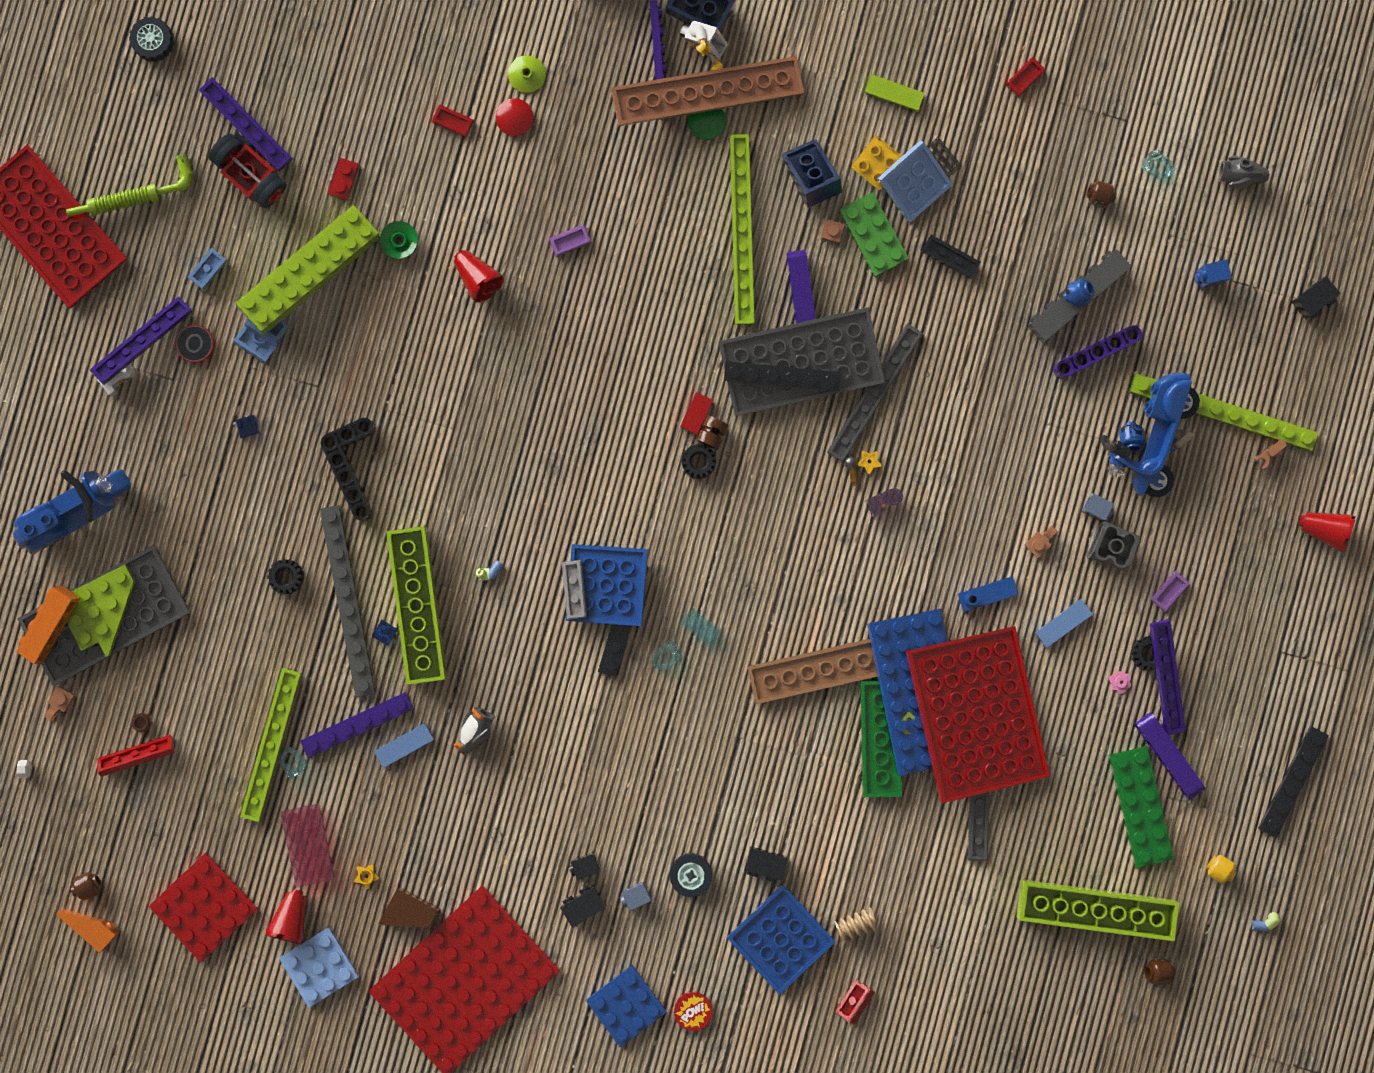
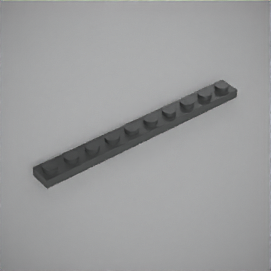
M340 505L320 508L355 697L375 693Z

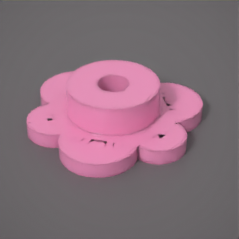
M1118 671L1116 675L1110 676L1111 688L1117 690L1118 693H1125L1126 688L1131 687L1129 682L1131 676L1129 674H1123L1121 671Z

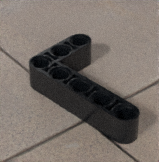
M364 417L325 434L320 442L354 518L359 521H368L372 516V509L344 448L371 436L375 432L376 427L373 421ZM364 422H369L370 429L362 432L361 425ZM347 430H351L353 433L349 440L344 439V433ZM329 438H334L335 445L332 448H328L326 445ZM341 455L343 457L342 464L335 465V457ZM348 472L351 475V479L349 482L344 483L342 476ZM353 490L359 492V497L356 500H351L350 493ZM365 507L367 514L360 518L358 510Z

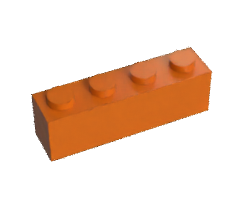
M63 585L55 586L48 590L46 600L37 609L38 614L29 623L26 635L18 643L19 647L16 652L33 664L45 661L80 600V597Z

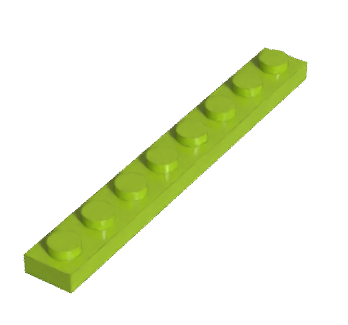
M286 668L281 670L241 811V818L260 822L301 678V672Z

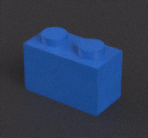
M1227 259L1205 264L1196 270L1194 275L1195 282L1199 285L1200 289L1221 285L1232 278Z

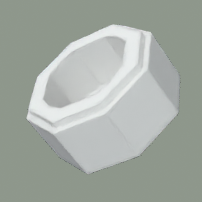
M19 760L17 764L18 777L29 778L32 772L30 760Z

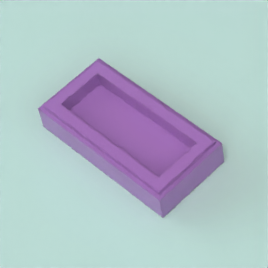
M585 225L549 238L556 257L591 243Z
M1174 571L1152 596L1150 601L1163 612H1166L1188 587L1190 582L1177 571Z

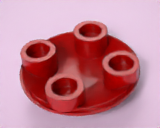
M513 98L504 101L496 112V123L499 129L511 137L525 134L534 122V115L530 105L521 99Z

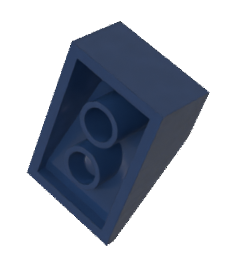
M816 139L782 154L798 192L808 208L842 193L841 179Z

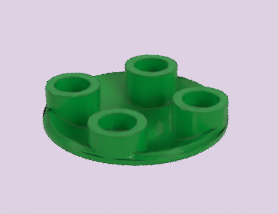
M722 109L689 114L688 116L689 129L696 137L704 141L719 136L726 125V117Z

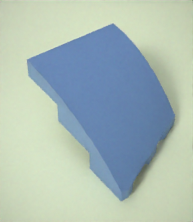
M247 319L244 327L233 340V343L266 364L282 340L288 326L283 319L267 334L262 336Z

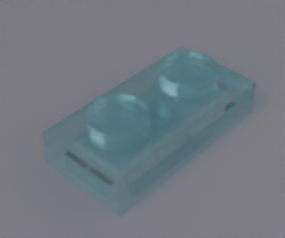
M693 608L680 622L708 647L721 634L716 627Z

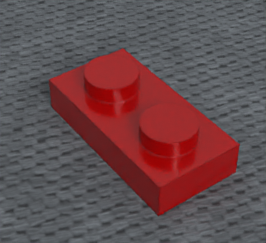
M340 158L328 194L348 201L359 164Z

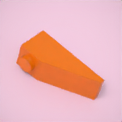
M66 909L56 914L99 953L104 951L120 933L117 930V926L111 921Z

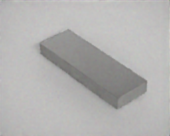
M582 560L562 562L567 620L587 618Z

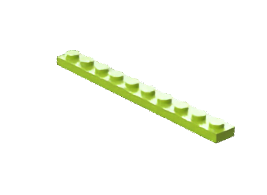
M749 134L730 135L735 325H753L754 293Z
M1136 373L1129 392L1150 399L1152 384L1156 383L1157 380ZM1198 394L1200 403L1195 413L1197 415L1277 441L1283 439L1286 444L1313 451L1318 432Z

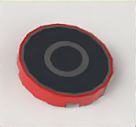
M189 325L178 333L175 347L178 354L184 360L191 363H200L212 355L215 341L208 329L200 325Z

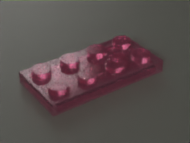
M317 803L281 811L296 888L334 880L335 876L320 804Z

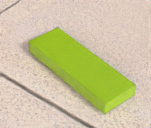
M871 74L865 90V94L916 112L919 111L925 94L924 92Z

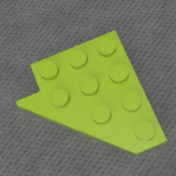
M123 565L71 591L80 597V600L68 619L67 624L81 651L99 643L105 657L111 655L135 584V580L127 565Z

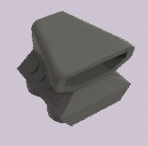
M1104 521V523H1100L1087 553V558L1101 561L1126 572L1140 542V536Z

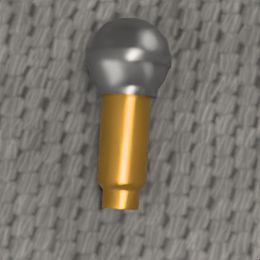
M849 456L845 459L844 465L849 470L851 482L855 486L858 485L859 481L856 471L857 460L855 457Z

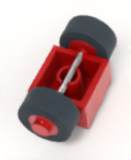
M231 133L221 137L208 154L209 160L219 169H222L220 173L252 202H257L264 209L277 202L287 187L286 182L278 176V173L247 144L243 146L242 142Z

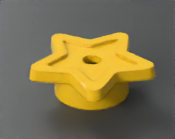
M861 451L862 459L857 463V466L864 467L868 475L871 474L873 468L882 466L877 460V451L871 454Z
M373 864L367 868L357 866L358 876L354 880L355 883H362L366 889H369L371 882L379 880V877L374 873Z

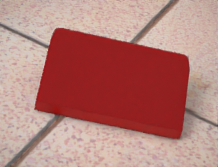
M855 980L835 1012L849 1023L855 1024L875 994V991L860 981Z

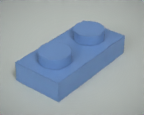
M211 247L188 275V278L204 290L228 260Z

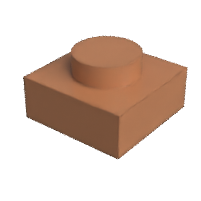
M826 219L821 239L839 244L845 224Z

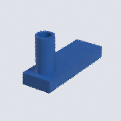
M1013 576L957 593L963 612L1019 595Z

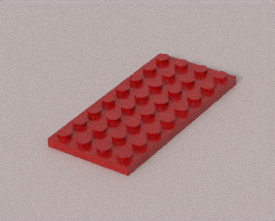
M27 144L0 167V230L64 304L71 309L126 262L128 258L88 212L68 217L67 209L82 205Z

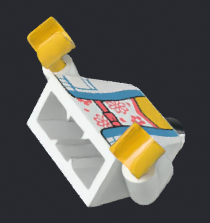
M693 21L690 27L683 26L680 32L681 37H684L690 46L701 53L702 56L708 55L711 57L712 63L716 64L711 67L712 70L722 69L721 56L728 43L716 27Z

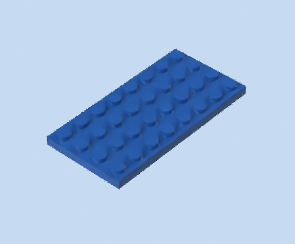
M941 609L867 624L898 776L933 769L924 729L921 728L923 724L906 651L947 642ZM909 711L915 718L912 720L909 717L905 722L902 719ZM907 730L911 734H905L903 731Z

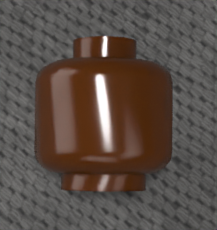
M1095 181L1094 184L1091 183L1089 185L1086 198H1088L1091 205L1106 208L1110 203H1114L1116 193L1112 184Z
M86 872L73 879L71 892L74 897H78L80 900L90 899L99 894L102 888L101 880L97 874Z
M1167 959L1150 960L1145 966L1144 974L1146 979L1153 985L1169 984L1175 976V968Z

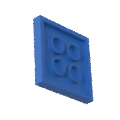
M633 965L629 966L585 1000L619 1047L667 1013Z

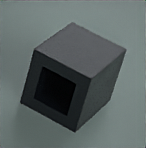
M594 852L571 860L572 865L569 866L572 877L576 876L577 880L597 874L600 871Z

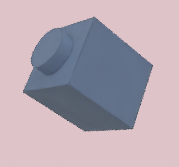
M1092 493L1089 495L1081 512L1100 521H1106V519L1111 518L1114 512L1112 508L1114 503Z
M643 881L623 890V896L620 897L624 907H628L630 911L651 901Z

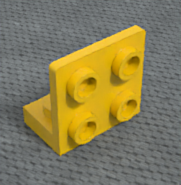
M877 135L863 150L851 168L878 190H881L883 186L878 178L897 162L902 155Z

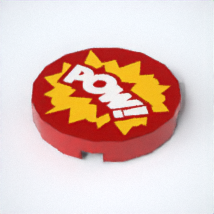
M694 991L684 993L675 1003V1020L680 1027L689 1031L703 1029L708 1025L712 1017L710 1001L702 993Z

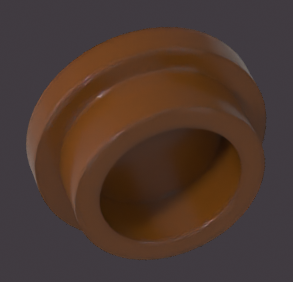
M146 713L136 714L132 719V726L137 732H146L152 725V720Z

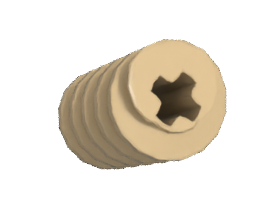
M869 907L868 914L863 909L861 917L857 912L854 913V919L848 915L847 922L840 918V925L834 921L838 933L845 943H847V936L854 940L855 933L859 937H862V931L868 935L869 928L876 932L877 922L871 907Z

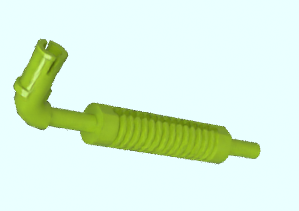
M182 154V157L180 155L176 156L180 170V180L176 184L159 188L155 184L147 185V188L143 186V188H136V190L130 189L129 192L126 190L125 192L122 191V193L111 194V196L107 195V197L100 196V199L99 197L88 199L87 205L67 209L68 217L90 212L91 216H96L100 213L103 214V212L114 211V209L116 211L118 209L121 210V207L125 209V207H132V205H139V203L142 205L143 203L146 204V202L150 203V201H159V195L185 191L191 185L192 175L194 174L190 167L188 154Z

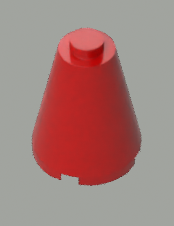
M461 250L454 256V265L472 300L476 301V303L488 300L493 296L491 292L495 289L498 291L504 283L503 276L468 250Z
M1306 512L1305 516L1301 515L1298 526H1301V531L1344 553L1348 546L1346 541L1350 540L1356 516Z
M292 889L291 892L286 893L266 929V936L302 945L304 941L306 896H303V891Z

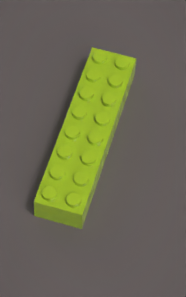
M353 204L236 301L238 309L264 336L380 239L379 232Z
M426 526L386 531L406 685L447 679L428 529Z
M1021 879L1016 918L1026 922L1175 941L1179 902L1173 899Z

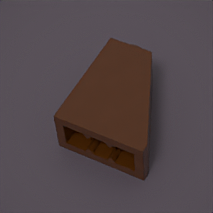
M399 886L382 915L379 924L429 928L431 924L435 925L440 917V914H438L440 908Z

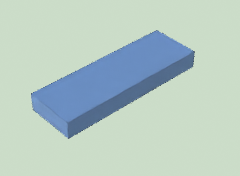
M1080 599L1034 633L1044 647L1047 648L1093 614L1084 601Z
M426 723L374 752L384 768L428 744L434 738Z

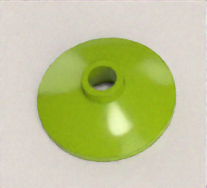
M521 56L510 65L508 78L515 90L521 93H533L543 86L546 79V70L543 63L536 57ZM529 70L530 74L525 76L523 72Z

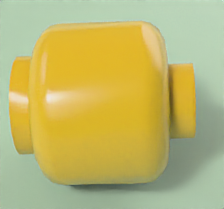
M1223 855L1213 856L1206 867L1208 869V876L1221 884H1224L1227 880L1231 882L1237 873L1234 871L1235 863Z

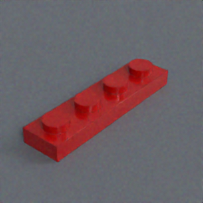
M171 735L99 757L97 758L98 774L102 777L174 754V739Z

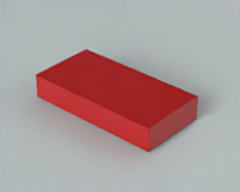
M1032 56L1005 85L1019 98L1046 69Z
M439 104L431 122L467 138L474 120Z
M696 392L680 427L697 435L712 405L713 399Z

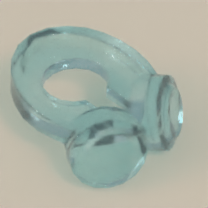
M1153 150L1148 153V158L1143 160L1142 169L1149 171L1157 179H1166L1171 176L1173 165L1167 156L1161 154L1160 150ZM1154 160L1165 164L1166 170L1164 173H1158Z
M666 641L663 646L656 649L651 658L652 664L659 670L669 669L675 663L682 661V652L677 649L676 643ZM672 652V656L668 658L666 664L659 662V654Z
M287 747L279 753V764L286 771L287 777L294 778L305 770L307 760L303 758L297 749ZM287 753H292L295 756L297 768L284 761V756Z

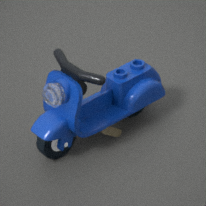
M1172 373L1163 376L1156 383L1152 384L1150 390L1152 395L1150 401L1146 403L1144 411L1146 412V417L1155 419L1141 462H1136L1129 458L1131 449L1122 445L1121 441L1111 444L1106 435H1102L1100 438L1104 449L1109 451L1107 454L1110 457L1109 462L1111 463L1110 467H1107V470L1110 471L1109 474L1121 477V474H1126L1124 472L1126 467L1134 470L1132 484L1135 492L1140 496L1145 493L1151 497H1161L1171 491L1174 485L1173 472L1168 466L1164 465L1170 451L1175 452V449L1182 447L1194 436L1192 432L1185 434L1183 429L1177 430L1180 419H1186L1194 415L1200 403L1198 393L1191 387L1192 381L1188 373Z
M120 469L103 477L97 471H88L81 475V483L68 471L63 470L60 474L61 477L74 487L49 502L26 511L14 521L15 530L13 537L18 546L22 549L27 548L30 554H36L116 507L114 501L123 497L124 493L131 488V482L125 472Z

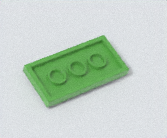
M873 192L839 209L845 224L874 277L909 259Z

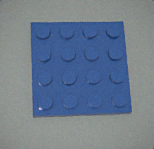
M572 544L570 561L582 560L587 618L567 620L566 613L565 621L643 626L648 549Z
M783 884L727 936V939L779 995L836 942Z

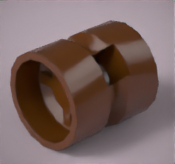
M707 415L703 423L704 430H700L696 440L710 448L719 450L723 441L721 436H725L729 425ZM711 429L716 430L715 434L710 432Z

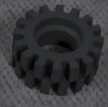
M695 444L685 450L682 456V467L690 477L704 479L711 475L715 469V453L709 446ZM696 454L705 456L707 460L705 467L701 469L695 468L691 462L693 456Z
M282 559L271 565L272 567L268 570L269 575H267V579H269L268 584L271 585L273 590L282 594H291L296 592L298 588H301V583L304 582V572H302V567L298 563ZM284 569L290 570L293 574V579L289 584H283L279 581V573Z
M1151 636L1141 637L1132 646V661L1142 670L1155 671V659L1147 661L1143 657L1144 648L1147 646L1153 647Z

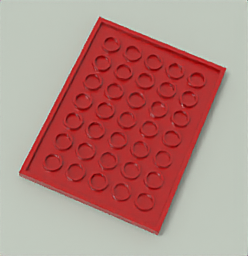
M1016 626L906 651L940 803H947L1050 777Z
M482 885L368 992L442 1073H452L561 970Z

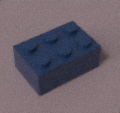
M670 0L667 5V14L688 25H691L693 21L716 27L721 33L735 7V0Z

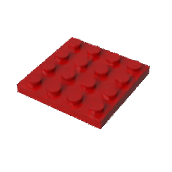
M207 852L148 906L200 963L259 909Z

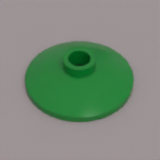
M394 221L387 224L380 234L382 250L386 255L394 259H404L410 256L418 244V236L415 229L403 221ZM398 238L403 239L402 244L396 243Z

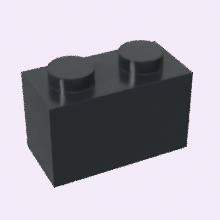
M1325 276L1291 302L1305 320L1310 317L1314 319L1322 313L1321 309L1325 305L1327 307L1333 305L1337 301L1336 297L1341 293L1330 279Z
M750 846L744 870L747 871V875L753 877L763 875L766 876V880L771 882L782 881L788 857Z
M587 885L579 890L580 894L573 898L571 895L562 901L563 905H561L560 909L572 928L606 907L595 886L589 887Z

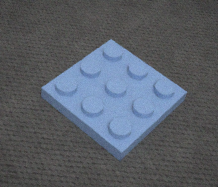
M919 141L878 178L909 222H912L953 185L923 141Z
M330 926L279 958L309 1008L359 977L358 972Z

